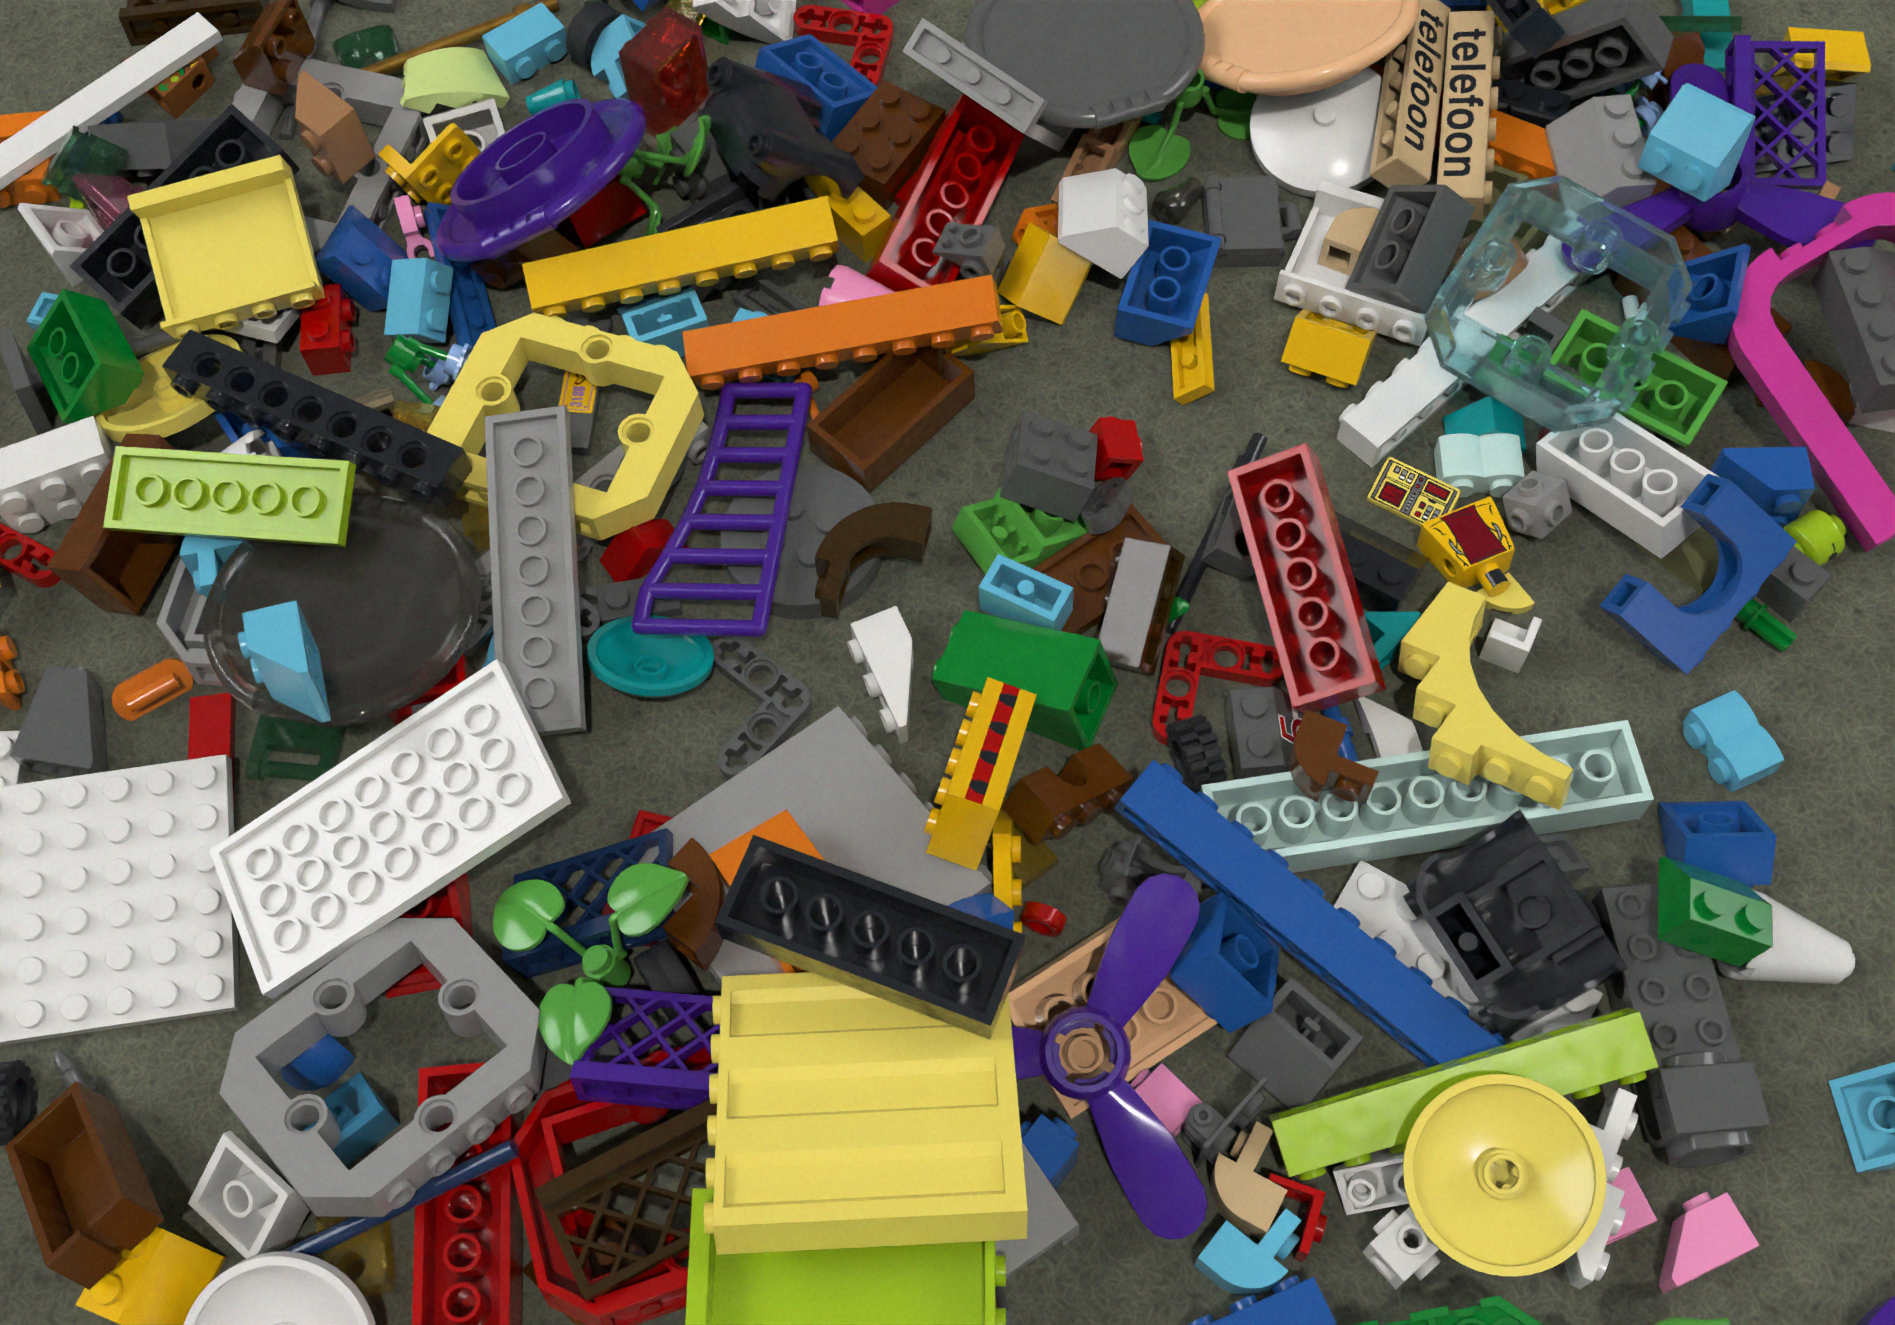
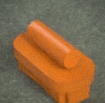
M163 659L119 683L112 692L113 708L122 718L133 721L191 690L193 687V677L179 659Z

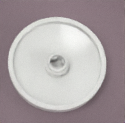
M1367 67L1355 76L1322 90L1289 96L1258 95L1251 113L1250 140L1254 156L1267 176H1276V183L1292 193L1315 198L1321 180L1354 190H1359L1372 182L1375 178L1370 176V168L1383 79L1375 71Z
M289 1251L270 1252L252 1256L224 1271L197 1297L184 1322V1325H376L365 1297L347 1275L335 1266L317 1257Z

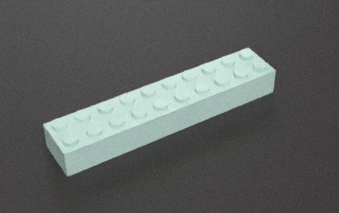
M1628 720L1520 736L1543 754L1573 768L1568 797L1560 810L1537 802L1505 786L1493 783L1477 774L1469 785L1443 776L1439 772L1428 768L1430 750L1355 761L1358 764L1379 771L1366 804L1358 800L1355 802L1343 800L1327 788L1323 789L1319 802H1316L1307 797L1296 786L1290 771L1204 784L1200 788V792L1209 796L1218 805V813L1229 822L1236 820L1246 826L1254 835L1252 840L1265 851L1271 849L1280 854L1289 863L1288 870L1292 873L1359 863L1360 860L1366 862L1467 846L1494 830L1519 809L1535 833L1540 835L1637 820L1641 818L1654 800Z

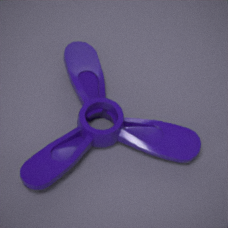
M1691 63L1682 65L1673 72L1668 86L1669 105L1681 87L1686 83L1729 103L1727 83L1723 75L1716 69L1704 64ZM1740 158L1730 185L1724 188L1727 190L1726 192L1717 193L1703 202L1670 184V188L1618 208L1573 230L1563 240L1561 256L1563 262L1569 268L1578 272L1593 273L1608 269L1650 247L1681 225L1693 230L1710 232L1732 226L1736 221L1787 247L1797 243H1801L1804 247L1816 240L1814 235L1818 231L1835 222L1834 218L1846 203L1811 192L1753 182L1749 168ZM1867 239L1846 249L1867 246L1874 248L1876 240Z
M1163 873L1148 877L1132 894L1106 944L1087 1005L1071 1007L1055 1015L1043 1031L1012 1026L1016 1081L1044 1075L1047 1082L1061 1095L1078 1101L1088 1100L1109 1163L1142 1223L1154 1235L1170 1240L1182 1239L1197 1230L1205 1220L1208 1200L1205 1187L1172 1133L1125 1080L1132 1058L1130 1039L1123 1028L1165 979L1197 924L1200 911L1197 893L1181 877ZM1095 1024L1101 1026L1104 1029L1101 1034L1107 1040L1110 1049L1109 1062L1115 1065L1111 1073L1103 1071L1097 1077L1090 1079L1076 1078L1074 1083L1068 1082L1065 1079L1068 1073L1061 1064L1059 1057L1060 1044L1055 1042L1059 1034L1066 1036L1072 1030L1082 1027L1093 1029Z

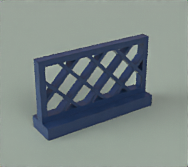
M664 828L514 875L513 885L521 881L534 879L551 883L566 896L564 899V911L553 923L586 949L601 944L608 945L614 949L608 921L613 913L604 916L599 914L608 902V892L611 885L622 871L632 865L639 864L638 862L647 850L659 846V854L652 863L670 868L668 862L673 858V833ZM623 859V863L609 881L600 876V873L611 860ZM581 869L585 871V874L570 893L561 887L572 872ZM598 880L605 886L592 903L587 906L580 899L593 882ZM576 904L585 910L574 925L564 928L560 926ZM674 908L656 928L647 934L628 937L619 929L622 948L628 950L668 938L663 926L676 913ZM548 930L542 942L531 950L515 952L502 946V962L525 979L580 964L583 959L581 955Z

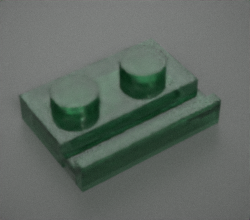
M73 125L43 173L41 184L45 186L48 184L58 187V192L95 207L126 160L127 150L92 133L89 136L79 132V127Z

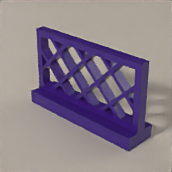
M1735 35L1725 50V81L1728 88L1729 103L1754 116L1755 112L1760 116L1754 121L1740 157L1749 168L1752 181L1796 190H1820L1826 182L1825 41H1751V35ZM1755 53H1769L1778 64L1766 74L1755 64ZM1797 53H1814V67L1806 74L1790 60ZM1782 66L1798 80L1787 92L1771 78ZM1813 74H1814V81H1812V80L1810 79V77H1811ZM1763 84L1779 98L1767 110L1755 99V91ZM1801 85L1814 95V103L1807 110L1790 96ZM1782 102L1798 116L1787 128L1771 114ZM1763 120L1779 134L1768 146L1755 135V127ZM1802 120L1814 130V140L1807 146L1790 132ZM1783 138L1799 152L1788 164L1771 150ZM1755 148L1760 152L1756 157ZM1763 156L1779 170L1772 178H1755V163ZM1803 156L1815 167V178H1801L1790 167Z
M604 987L611 996L612 1003L628 1004L634 1012L613 1026L608 1022L606 1030L586 1050L581 1060H574L570 1080L578 1100L689 1110L710 1099L709 1076L710 1074H718L719 1063L710 1064L701 1071L688 1070L683 1061L703 1047L711 1056V1035L720 1034V1024L703 1034L692 1020L706 1011H712L713 996ZM661 1007L673 1008L679 1016L658 1030L647 1017ZM641 1021L651 1034L629 1048L620 1037V1034ZM687 1025L696 1039L677 1052H674L665 1038ZM612 1039L623 1052L608 1063L593 1061L596 1050ZM658 1043L669 1056L655 1067L642 1066L637 1059L638 1056Z

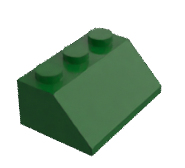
M62 289L26 347L63 423L67 424L125 404L133 391L139 387L144 376L138 360L106 301Z

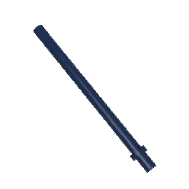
M510 1139L447 1170L440 1176L431 1178L415 1191L414 1196L407 1204L393 1209L384 1217H350L281 1252H297L311 1256L323 1253L519 1157V1149L516 1143Z

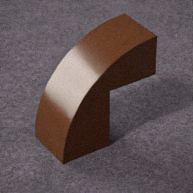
M691 838L668 862L670 869L681 871L689 877L686 890L692 896L667 921L663 929L672 947L706 971L724 942V939L720 937L715 920L726 898V891L707 851L694 838Z

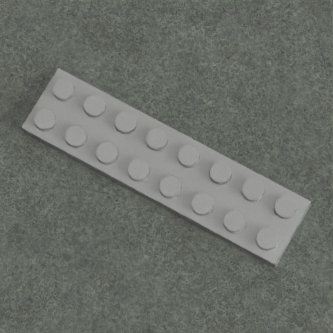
M563 405L485 416L495 660L498 659L506 666L539 736L586 731L569 410Z

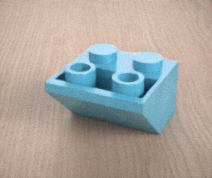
M689 285L681 287L682 290L672 295L663 296L657 294L639 302L616 308L626 335L651 345H665L677 351L680 358L685 356L682 332L709 327L696 291Z

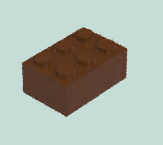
M883 80L832 141L834 147L852 154L865 176L858 186L885 211H888L895 202V195L913 174L918 171L945 118V109Z

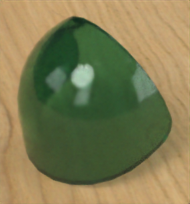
M388 24L361 29L342 36L331 43L340 65L361 69L399 54L395 34Z

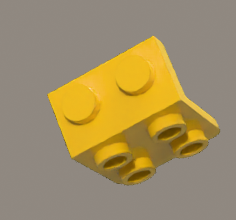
M451 123L412 164L389 144L378 155L389 165L385 172L415 202L419 204L424 199L427 203L449 205L452 203L450 194L455 181L481 151L455 123Z

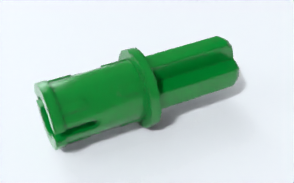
M1753 599L1748 601L1735 616L1744 625L1743 630L1747 632L1751 628L1778 650H1787L1796 640V633L1766 611L1769 607L1767 604L1762 606Z

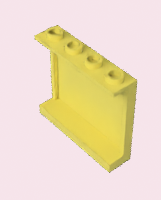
M281 155L127 196L130 210L140 218L166 321L160 322L161 329L174 339L182 340L190 329L200 334L201 331L212 328L220 330L236 327L241 320L252 317L255 319L270 318L275 316L278 310L289 307L294 309L307 308L314 305L315 300L325 298L292 169Z

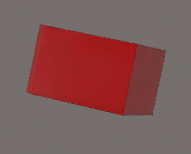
M652 519L635 527L632 526L630 529L615 535L599 561L614 582L640 579L652 569L673 533L674 527L668 519ZM686 543L684 544V546H683L682 548H688V546L686 545Z

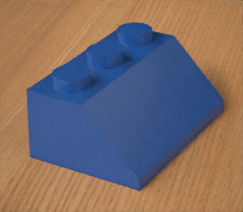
M811 34L759 48L755 64L756 68L811 87L823 107L816 118L821 123L820 129L824 136L831 142L878 88Z
M1148 219L1149 246L1131 267L1117 309L1114 337L1152 346L1192 334L1222 238Z

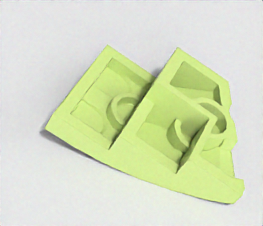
M468 47L443 48L412 57L404 64L403 74L405 77L402 80L404 94L400 99V104L403 107L430 114L437 103L459 108L472 104L473 101L480 102L494 98L496 106L503 108L510 99L484 50Z

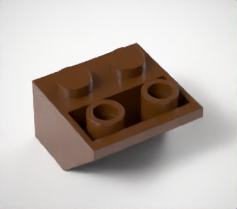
M274 0L265 7L232 61L245 86L284 96L290 84L296 80L300 67L307 56L312 53L316 43L298 1Z

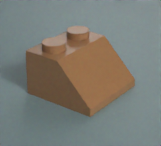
M303 70L299 73L295 119L302 131L299 135L300 139L312 152L314 157L311 161L316 169L325 177L331 175L344 184L376 156L355 109Z

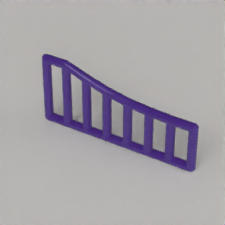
M806 382L726 383L721 388L715 421L695 487L677 526L639 588L631 623V629L634 633L643 635L761 637L765 635L768 628L812 394L810 384ZM795 398L792 414L732 415L735 399ZM788 430L785 447H724L728 431ZM719 463H782L779 480H714ZM708 496L775 497L772 514H700ZM692 530L769 531L766 549L682 548ZM673 564L762 565L759 584L662 583ZM654 599L755 601L752 620L650 618Z

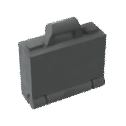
M1209 175L1205 178L1202 195L1205 234L1222 238L1213 268L1280 266L1281 257L1285 256L1284 240L1298 237L1301 234L1298 205L1292 202L1285 203L1279 201V185L1276 183V176L1218 177L1216 175ZM1280 215H1285L1286 227H1281Z

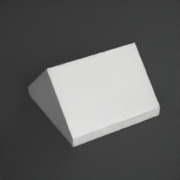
M20 203L17 209L71 286L74 287L84 281L69 266L104 232L90 211L86 209Z

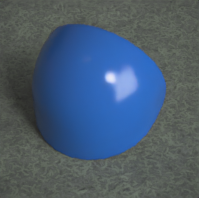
M327 1034L280 1069L279 1072L282 1078L296 1089L305 1091L318 1090L337 1081L351 1066L355 1057L331 1035Z

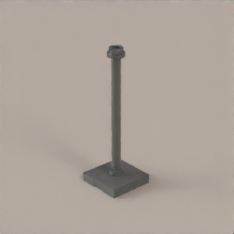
M8 327L0 330V350L12 385L37 435L53 430L39 391L46 387L36 366H29L11 328ZM208 329L205 331H201V334H209L218 331L219 329ZM162 331L129 341L128 344L134 355L138 356L173 345L181 340L174 339L167 332Z

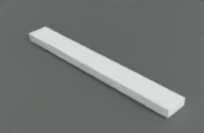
M197 12L0 144V190L88 131L87 126L99 124L222 41L223 39L219 31Z

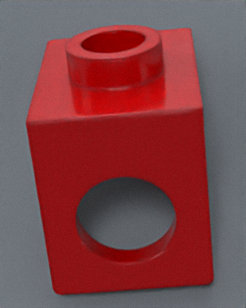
M1270 1173L1267 1178L1268 1180L1288 1190L1285 1195L1286 1198L1308 1205L1299 1236L1301 1239L1297 1244L1293 1258L1303 1262L1309 1254L1312 1241L1320 1244L1324 1234L1328 1216L1321 1214L1320 1211L1326 1192Z

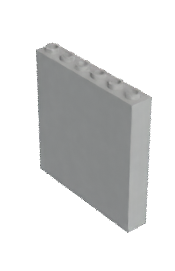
M839 706L654 830L658 831L667 828L673 833V857L691 838H694L709 855L787 809L826 862L946 906L970 896L989 892L993 894L991 886L994 884L993 876L982 862L979 863L977 871L926 853L932 835L923 832L931 809L934 806L928 801L922 804L915 795L917 790L909 777L904 772L897 775L891 768L892 761L880 744L872 746L866 739L868 734L858 718L855 716L848 718ZM659 846L648 849L638 863H652L659 854ZM722 882V884H723V886H724V888H725V891H726V895H727L728 890H727V888L725 887L724 883ZM686 889L674 907L675 912L692 896ZM725 939L717 956L708 967V970L721 987L722 976L780 973L770 956Z

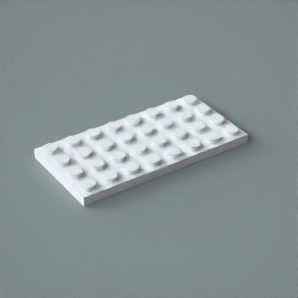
M496 659L211 848L209 852L263 996L274 999L340 956L365 936L378 931L571 804V801L506 666Z

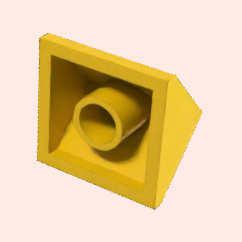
M1788 27L1783 41H1825V80L1847 81L1870 73L1871 63L1863 32ZM1797 53L1790 59L1805 74L1814 67V53ZM1776 60L1774 62L1773 68L1778 64ZM1783 66L1772 76L1795 78Z
M1029 222L998 288V293L1018 307L1063 325L1093 262L1060 244L1057 235Z

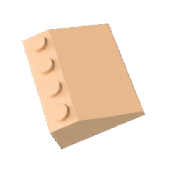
M1119 918L1012 985L1009 989L1011 1026L1043 1031L1055 1015L1071 1007L1086 1006L1106 944ZM1170 971L1123 1027L1130 1039L1132 1058L1125 1078L1127 1082L1137 1077L1144 1069H1149L1218 1023L1215 1019L1210 1018L1204 1009L1185 991L1180 990L1169 977ZM1095 1024L1093 1029L1082 1027L1072 1030L1066 1036L1059 1034L1055 1042L1060 1044L1059 1057L1061 1064L1068 1073L1065 1077L1068 1082L1074 1083L1076 1078L1090 1079L1097 1077L1103 1071L1108 1073L1113 1071L1115 1065L1109 1062L1110 1049L1107 1040L1101 1034L1104 1030L1101 1026ZM1044 1075L1040 1076L1069 1119H1073L1090 1107L1088 1100L1078 1101L1061 1095L1047 1082Z

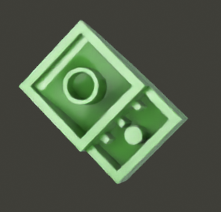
M1001 487L993 499L962 507L952 526L954 533L985 575L998 554L1032 569L1088 532L1081 512L1074 522L1000 497Z

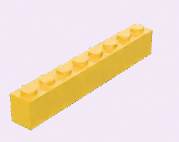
M828 196L532 261L522 264L531 308L534 313L548 317L557 316L563 319L567 317L568 312L581 309L587 313L596 312L606 307L605 304L620 301L622 304H632L641 301L644 298L643 295L657 292L663 296L672 295L682 290L681 287L696 284L698 287L712 286L719 282V278L734 275L738 279L748 278L757 274L759 269L772 267L774 270H783L794 266L795 261L810 258V261L813 262L823 261L831 258L833 253L839 252V245Z

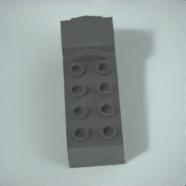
M1658 883L1601 888L1591 902L1598 912L1601 929L1628 967L1627 970L1606 981L1613 1012L1625 1008L1640 1011L1659 1066L1658 1068L1645 1071L1646 1079L1632 1083L1634 1094L1637 1095L1636 1102L1647 1138L1654 1147H1664L1668 1165L1677 1168L1712 1166L1730 1162L1750 1154L1754 1149L1751 1139L1770 1126V1120L1752 1060L1741 1061L1712 958L1658 940Z

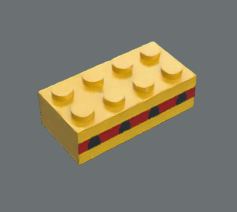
M987 677L982 694L973 691L965 716L971 717L973 720L963 719L955 741V746L961 747L962 750L953 747L945 769V774L952 776V779L942 778L934 803L942 805V808L939 810L932 807L923 832L932 835L926 850L927 854L977 871L999 814L1037 694Z

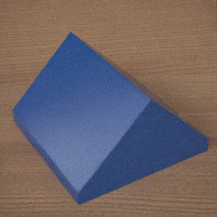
M1742 244L1676 264L1662 330L1670 335L1724 345L1738 314L1751 247L1747 244Z

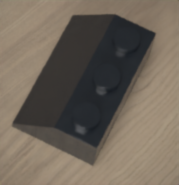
M1335 511L1363 609L1369 612H1399L1430 558Z

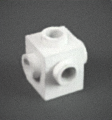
M1410 1207L1400 1216L1392 1209L1372 1228L1378 1236L1362 1252L1395 1289L1399 1288L1412 1274L1421 1281L1441 1262L1435 1255L1439 1248L1422 1230Z

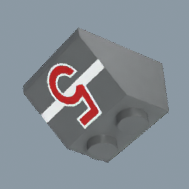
M1274 687L1230 690L1225 714L1235 780L1289 772L1291 749L1304 716L1303 713L1292 707L1289 693Z

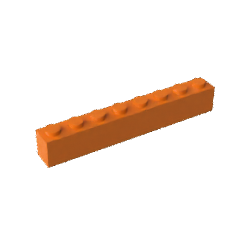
M991 274L683 331L682 335L686 368L692 381L702 389L714 390L724 387V382L739 380L742 383H753L762 380L763 375L777 373L779 376H792L800 373L801 368L813 366L817 369H831L837 367L840 361L854 359L855 362H870L877 359L879 354L893 352L894 355H908L916 352V348L931 345L937 349L953 346L957 340L968 338L977 342L992 339L995 333L1004 331L997 285Z

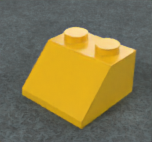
M1303 309L1295 316L1281 362L1290 364L1288 369L1300 375L1311 376V373L1315 372L1327 376L1325 381L1329 384L1342 388H1348L1349 384L1356 386L1373 347L1377 331L1366 330L1337 319L1325 317L1311 310Z
M156 1227L132 1251L126 1248L121 1251L123 1259L90 1290L84 1288L75 1305L121 1325H184L195 1300L216 1278L226 1258L171 1232Z

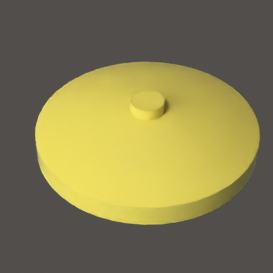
M219 334L205 335L243 352L238 343L228 336ZM180 342L157 349L139 359L138 362L144 372L139 387L133 391L125 404L95 415V419L111 440L121 443L126 433L160 435L162 438H165L198 423L216 411L208 406L204 400L195 396L191 399L186 398L171 387L170 383L172 381L162 365Z
M1490 1074L1473 1077L1454 1084L1441 1092L1424 1108L1411 1129L1404 1152L1403 1180L1410 1208L1422 1230L1440 1250L1452 1259L1471 1269L1490 1275L1513 1277L1532 1275L1553 1268L1567 1260L1579 1250L1592 1234L1604 1206L1607 1182L1606 1167L1602 1150L1591 1126L1579 1110L1565 1097L1548 1086L1532 1079L1507 1074Z

